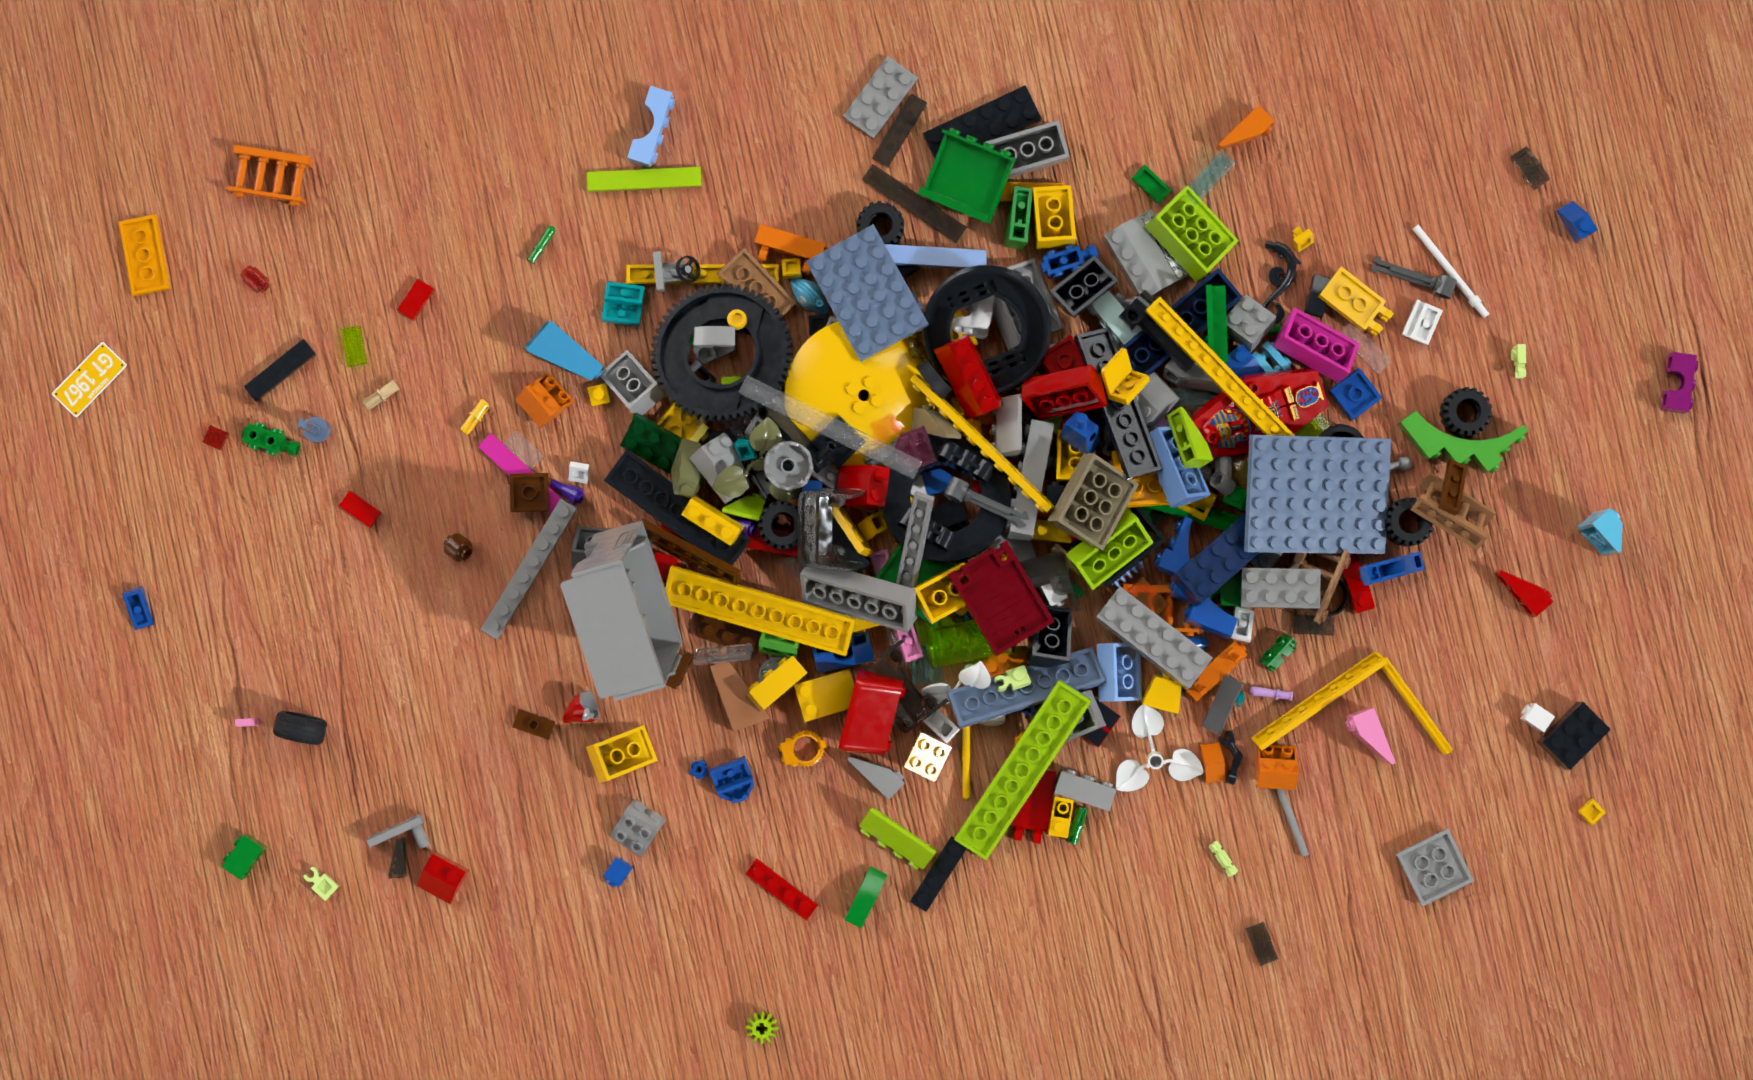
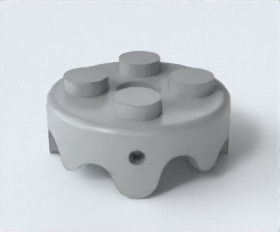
M783 441L771 447L765 456V475L774 486L780 489L793 490L801 488L807 484L813 472L811 454L804 446L796 442ZM786 460L793 462V468L789 471L783 469V462Z

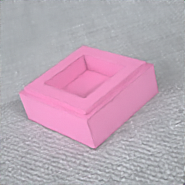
M259 718L235 719V726L237 727L259 725Z

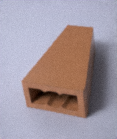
M724 658L713 661L714 665L710 666L733 732L770 719L766 710L761 712L747 696L750 692L749 687L729 660L724 661Z

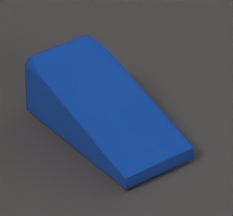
M143 586L125 591L122 596L134 629L137 630L154 625Z

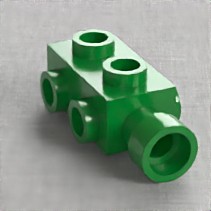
M255 422L254 425L248 423L247 427L245 426L242 431V442L248 443V448L258 451V448L261 447L266 449L265 453L276 456L277 453L282 454L285 451L288 455L296 457L300 451L301 443L294 440L288 441V436L283 435L284 431L273 428L270 431L265 429L266 425ZM256 432V437L252 439L253 433ZM271 438H274L273 444L269 443L271 441Z

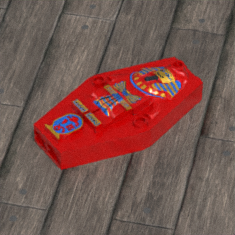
M1312 368L1247 374L1239 377L1293 434L1329 406L1319 373ZM1223 391L1190 416L1207 441L1212 457L1249 453V435H1265Z

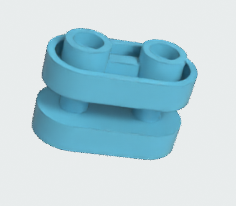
M1266 341L1261 346L1263 350L1261 354L1257 351L1252 353V356L1265 373L1292 370L1291 361L1286 356L1283 357L1278 352L1279 350L1273 347L1274 342ZM1267 358H1269L1273 362V364L1275 365L1274 368H1272L1268 364V362L1266 361Z

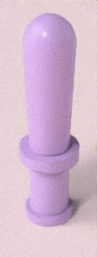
M1253 686L1249 690L1253 696L1272 697L1275 700L1281 698L1292 701L1293 691H1280L1278 688L1273 690Z

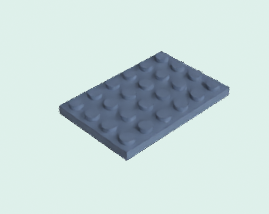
M874 224L806 261L860 362L929 325Z

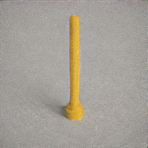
M970 726L962 728V797L964 800L970 798Z

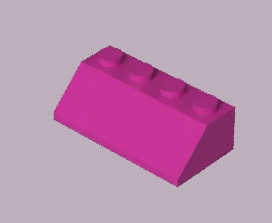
M1294 307L1279 330L1273 347L1339 383L1350 373L1359 343Z

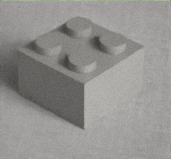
M1246 294L1226 316L1227 335L1237 343H1242L1251 353L1275 326L1276 316Z

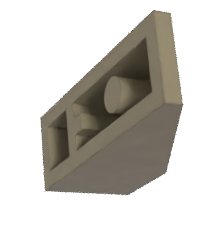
M922 404V408L914 407L911 429L944 438L961 439V434L939 413V410L933 409L932 405Z

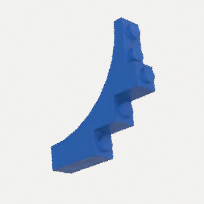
M1185 516L1176 522L1174 527L1176 533L1174 538L1170 539L1168 549L1165 548L1163 551L1158 552L1155 557V570L1173 576L1190 561L1188 540L1192 523L1191 518ZM1171 581L1169 596L1190 604L1187 605L1184 611V616H1186L1185 623L1224 639L1232 637L1238 620L1236 617L1224 612L1210 598H1207L1202 604L1195 607L1178 586Z

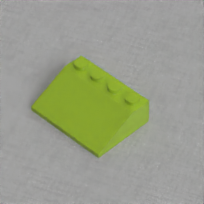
M1188 185L1144 226L1195 282L1208 274L1239 241Z

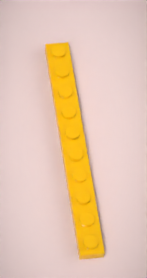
M1158 297L1145 310L1265 435L1295 436L1161 297Z
M914 374L910 378L914 383L912 387L919 393L923 392L927 396L926 400L932 406L936 405L941 409L939 413L947 420L950 418L954 422L953 427L960 433L963 431L968 436L966 439L973 446L977 444L982 449L980 453L987 459L991 458L995 462L994 466L1000 472L1004 471L1009 475L1007 479L1015 486L1018 484L1023 489L1021 491L1022 494L1028 499L1032 498L1036 502L1035 506L1041 512L1051 513L1055 506L945 399H942L920 375Z

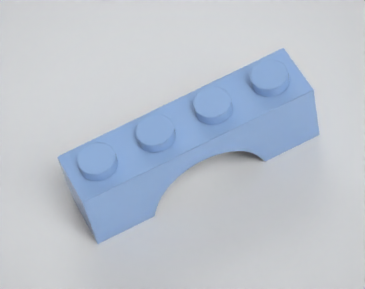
M650 86L645 106L654 116V125L648 135L640 139H633L627 156L629 162L651 168L652 163H656L658 157L656 150L658 145L661 146L664 138L662 131L663 128H667L670 119L668 117L669 110H673L675 105L672 92Z

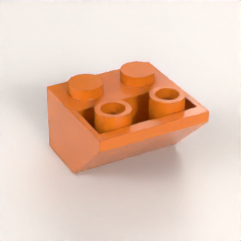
M550 373L526 386L515 399L540 428L553 421L574 402Z
M1270 745L1262 751L1257 747L1256 787L1295 790L1299 775L1296 746Z

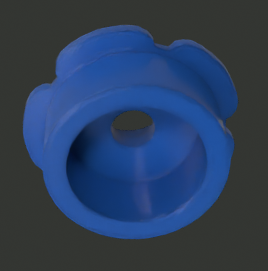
M702 760L692 762L690 774L693 777L695 776L696 779L704 778L709 772L706 762Z

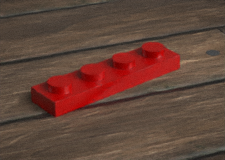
M758 858L745 873L806 921L818 906L816 902Z

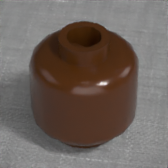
M455 533L452 536L449 535L444 541L445 554L457 562L467 560L473 552L471 541L459 533Z

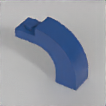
M1418 551L1359 567L1360 578L1364 586L1422 571L1425 570L1421 553Z

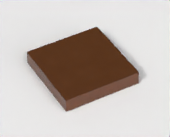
M549 473L510 474L511 513L550 512Z

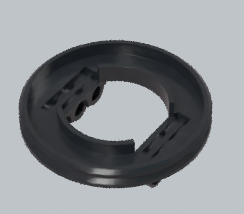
M977 265L954 273L934 291L923 314L929 325L921 329L922 341L930 363L940 376L949 382L934 349L953 341L952 321L955 312L958 309L993 295L1008 303L1017 313L1021 323L1022 333L1019 346L982 361L999 394L1019 387L1039 369L1050 346L1051 318L1044 298L1027 278L1005 267Z
M931 435L921 438L904 448L890 464L885 507H882V512L889 531L902 547L904 546L911 511L910 494L912 487L922 473L932 467L940 466L942 463L977 481L981 495L1010 508L1011 490L1006 473L1004 471L1000 472L994 466L995 462L991 458H985L980 453L982 449L977 444L973 446L966 439L967 437L961 436V439ZM980 507L976 518L968 526L954 532L930 519L922 559L937 563H955L973 558L995 542L1003 531L1007 519Z

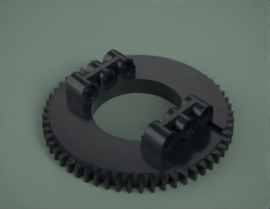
M722 283L721 288H718L717 284H714L713 289L706 285V291L699 287L698 294L692 290L691 297L685 294V301L680 298L678 299L680 305L672 304L674 310L667 309L669 316L663 315L662 317L665 322H659L658 324L661 329H655L659 336H653V340L657 343L651 344L652 348L655 349L650 352L654 356L651 362L655 364L652 366V369L657 371L653 375L655 378H659L656 382L658 386L662 385L660 390L665 392L666 398L670 397V403H675L677 409L681 407L682 413L688 411L690 417L695 413V418L698 420L702 416L704 422L709 417L711 423H714L716 418L719 423H722L723 418L729 423L731 417L736 422L740 416L742 419H745L746 414L752 416V411L754 410L758 413L760 406L766 408L765 403H771L770 398L772 396L777 397L776 391L782 390L780 384H786L783 378L789 377L786 370H791V366L788 363L793 362L792 358L789 357L793 355V351L789 348H792L793 344L788 342L792 340V337L788 334L790 330L786 327V320H783L782 314H778L779 309L774 308L773 302L768 303L767 297L762 299L761 293L755 296V290L752 289L749 292L746 286L741 291L740 285H737L734 289L731 283L728 288ZM735 309L742 310L747 317V323L744 328L735 330V332L745 333L754 339L756 352L751 368L742 378L726 385L701 380L693 373L689 362V352L694 340V327L729 326L727 322L728 314Z

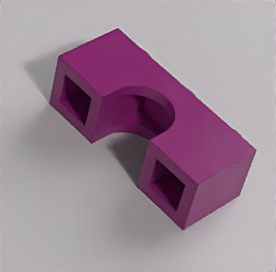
M1679 352L1668 354L1666 373L1676 375L1680 385L1677 390L1669 389L1663 391L1662 411L1684 414L1692 409L1693 398H1691V395L1696 386L1694 374L1698 369L1697 355Z

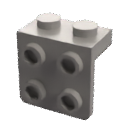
M633 799L613 829L611 837L635 854L642 856L666 819L646 807L642 802Z

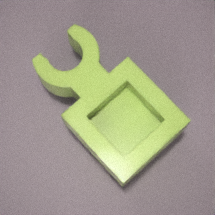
M1517 344L1511 350V360L1514 361L1515 379H1521L1526 377V345Z
M1024 665L1007 670L1006 677L999 675L994 679L995 683L1003 682L1004 684L998 687V692L1005 691L1008 686H1011L1013 691L1031 685V680Z
M311 867L310 869L314 872V877L311 878L307 874L303 877L306 881L313 882L314 885L311 888L327 901L340 885L326 873L320 876L319 870L316 867Z

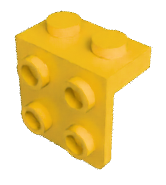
M1121 348L1101 370L1109 400L1127 406L1150 381L1148 375L1132 370L1127 349Z

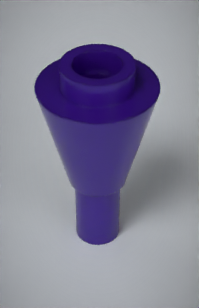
M555 479L550 483L551 487L559 490L573 505L582 502L585 495L583 488L562 484Z
M724 513L744 526L741 533L749 537L755 533L757 529L755 520L734 517Z

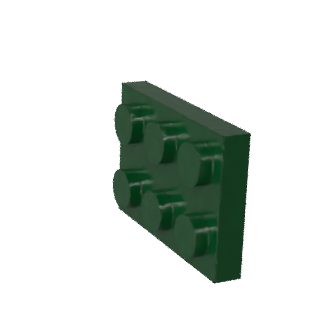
M636 413L620 446L670 474L682 438Z

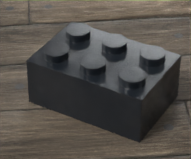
M1576 702L1537 743L1564 770H1571L1611 729L1584 702Z

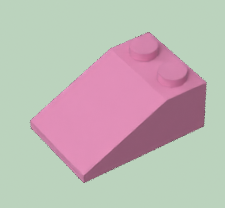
M1366 708L1346 716L1347 721H1345V725L1349 732H1352L1360 742L1385 764L1396 763L1374 708Z

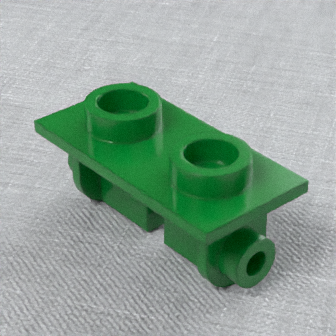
M1284 633L1276 639L1275 644L1269 650L1263 653L1259 662L1266 665V668L1271 672L1277 670L1284 662L1280 655L1283 654L1285 657H1288L1296 649L1297 642L1293 640V637Z

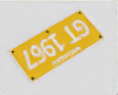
M101 342L52 392V395L74 417H78L123 371L127 364L104 342Z

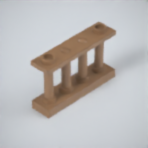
M1430 472L1420 485L1421 488L1426 490V494L1419 496L1412 505L1411 511L1475 550H1478L1488 537V533L1483 531L1482 527L1483 525L1486 527L1496 512L1464 492L1458 515L1455 516L1439 509V503L1432 500V497L1434 495L1440 499L1444 480ZM1466 515L1476 521L1475 525L1465 520Z
M1344 550L1342 556L1335 553H1314L1338 563L1334 574L1321 569V577L1330 580L1327 591L1320 589V598H1323L1320 609H1299L1314 615L1313 621L1320 625L1321 621H1325L1328 614L1326 609L1344 568L1347 569L1351 562L1350 554L1346 550ZM1297 553L1290 569L1321 568L1308 564V561H1306L1308 555L1312 553Z

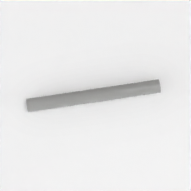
M1276 789L1301 856H1307L1309 852L1284 789Z

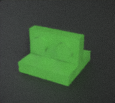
M762 632L758 646H760V653L783 658L786 656L788 659L793 655L797 659L800 643Z

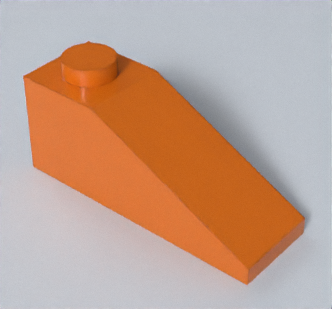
M1258 105L1218 144L1216 149L1220 151L1257 139L1262 134L1266 136L1273 129L1271 125L1275 120Z
M1027 650L999 655L981 661L988 670L990 678L1005 674L1007 670L1022 665L1025 667L1030 666L1027 665Z

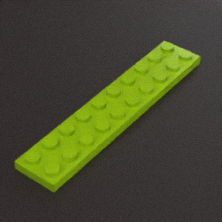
M1059 679L955 836V841L984 860L988 859L1092 702L1091 699Z

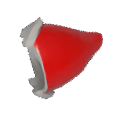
M590 690L581 692L570 701L563 716L564 723H588L599 718L598 706L594 700L596 698L591 694Z

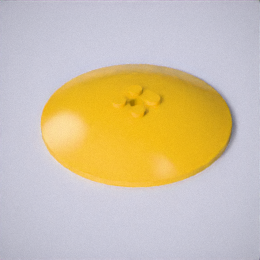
M832 323L808 338L795 354L793 362L790 364L791 370H788L789 377H786L784 404L786 415L812 440L839 414L866 441L842 466L865 465L863 458L893 443L896 437H902L909 433L912 426L914 407L922 408V404L931 405L926 400L927 396L923 392L919 393L912 387L914 383L910 380L914 374H918L923 378L916 366L927 359L918 345L908 336L865 361L860 362L840 323ZM861 390L868 392V398L865 401L860 400L858 397ZM915 431L919 439L923 438L926 434ZM897 453V454L891 456L890 458H888V459L882 461L881 463L877 464L876 466H881V467H888V466H890V464L892 463V461L895 459V457H896L899 453ZM832 462L829 463L832 467L837 468Z

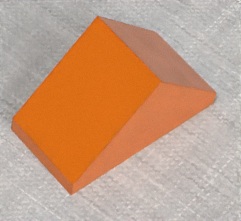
M1219 742L1200 745L1205 783L1225 781V762Z

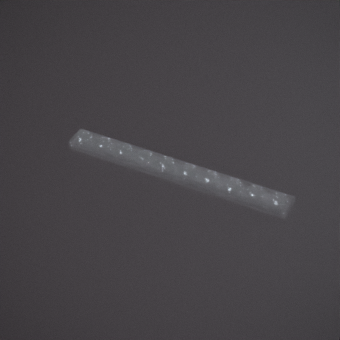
M748 375L738 392L911 479H914L922 461Z

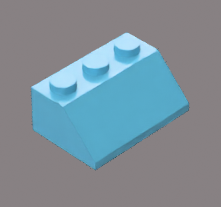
M1608 508L1593 512L1576 527L1602 556L1619 553L1622 550L1623 523L1620 520V515L1615 510Z

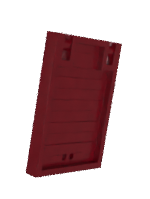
M1007 540L999 544L1000 548L996 550L992 548L961 566L959 572L955 573L953 571L947 575L995 657L1054 622ZM1005 554L1007 559L1002 562L1000 556ZM965 577L968 582L962 585L960 579Z

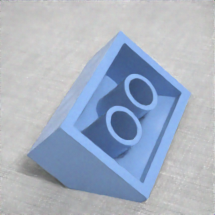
M1126 643L1097 644V660L1106 680L1104 684L1098 686L1099 702L1142 700L1141 655L1136 652V657L1133 660L1130 655H1124L1118 647H1130Z

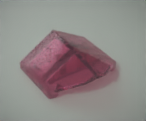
M924 425L899 434L894 449L897 458L911 470L936 462Z

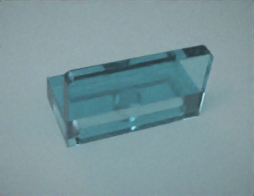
M938 644L920 645L924 657L910 662L913 685L942 681Z

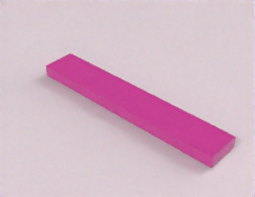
M492 433L478 446L509 476L510 474L534 473ZM549 487L550 512L548 513L551 515L562 498Z

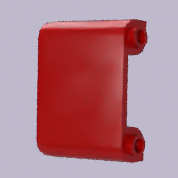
M862 669L858 670L838 747L839 750L885 755V752L890 751L892 741H889V736L899 698L904 697L906 687H903L904 680Z

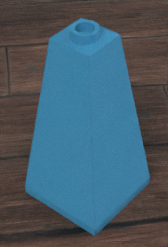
M549 319L524 346L526 351L588 380L593 378L596 380L603 372L601 370L603 368L601 363Z

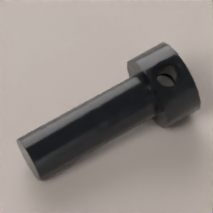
M1144 290L1119 315V318L1131 330L1139 326L1186 373L1195 362L1145 312L1156 299L1147 290Z

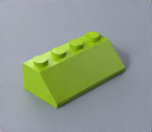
M1126 507L1103 551L1082 541L1065 555L1089 587L1094 590L1154 542L1137 516Z
M871 806L859 824V827L862 828L860 832L869 838L871 835L878 839L876 842L884 848L887 846L892 848V853L898 858L902 859L903 856L909 860L908 864L916 870L919 867L924 869L937 852L935 848L873 806Z

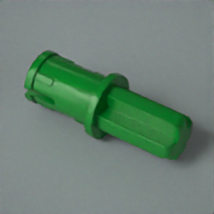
M1077 806L1073 821L1070 822L1071 827L1066 842L1078 845L1081 831L1085 828L1083 825L1088 812L1086 807Z

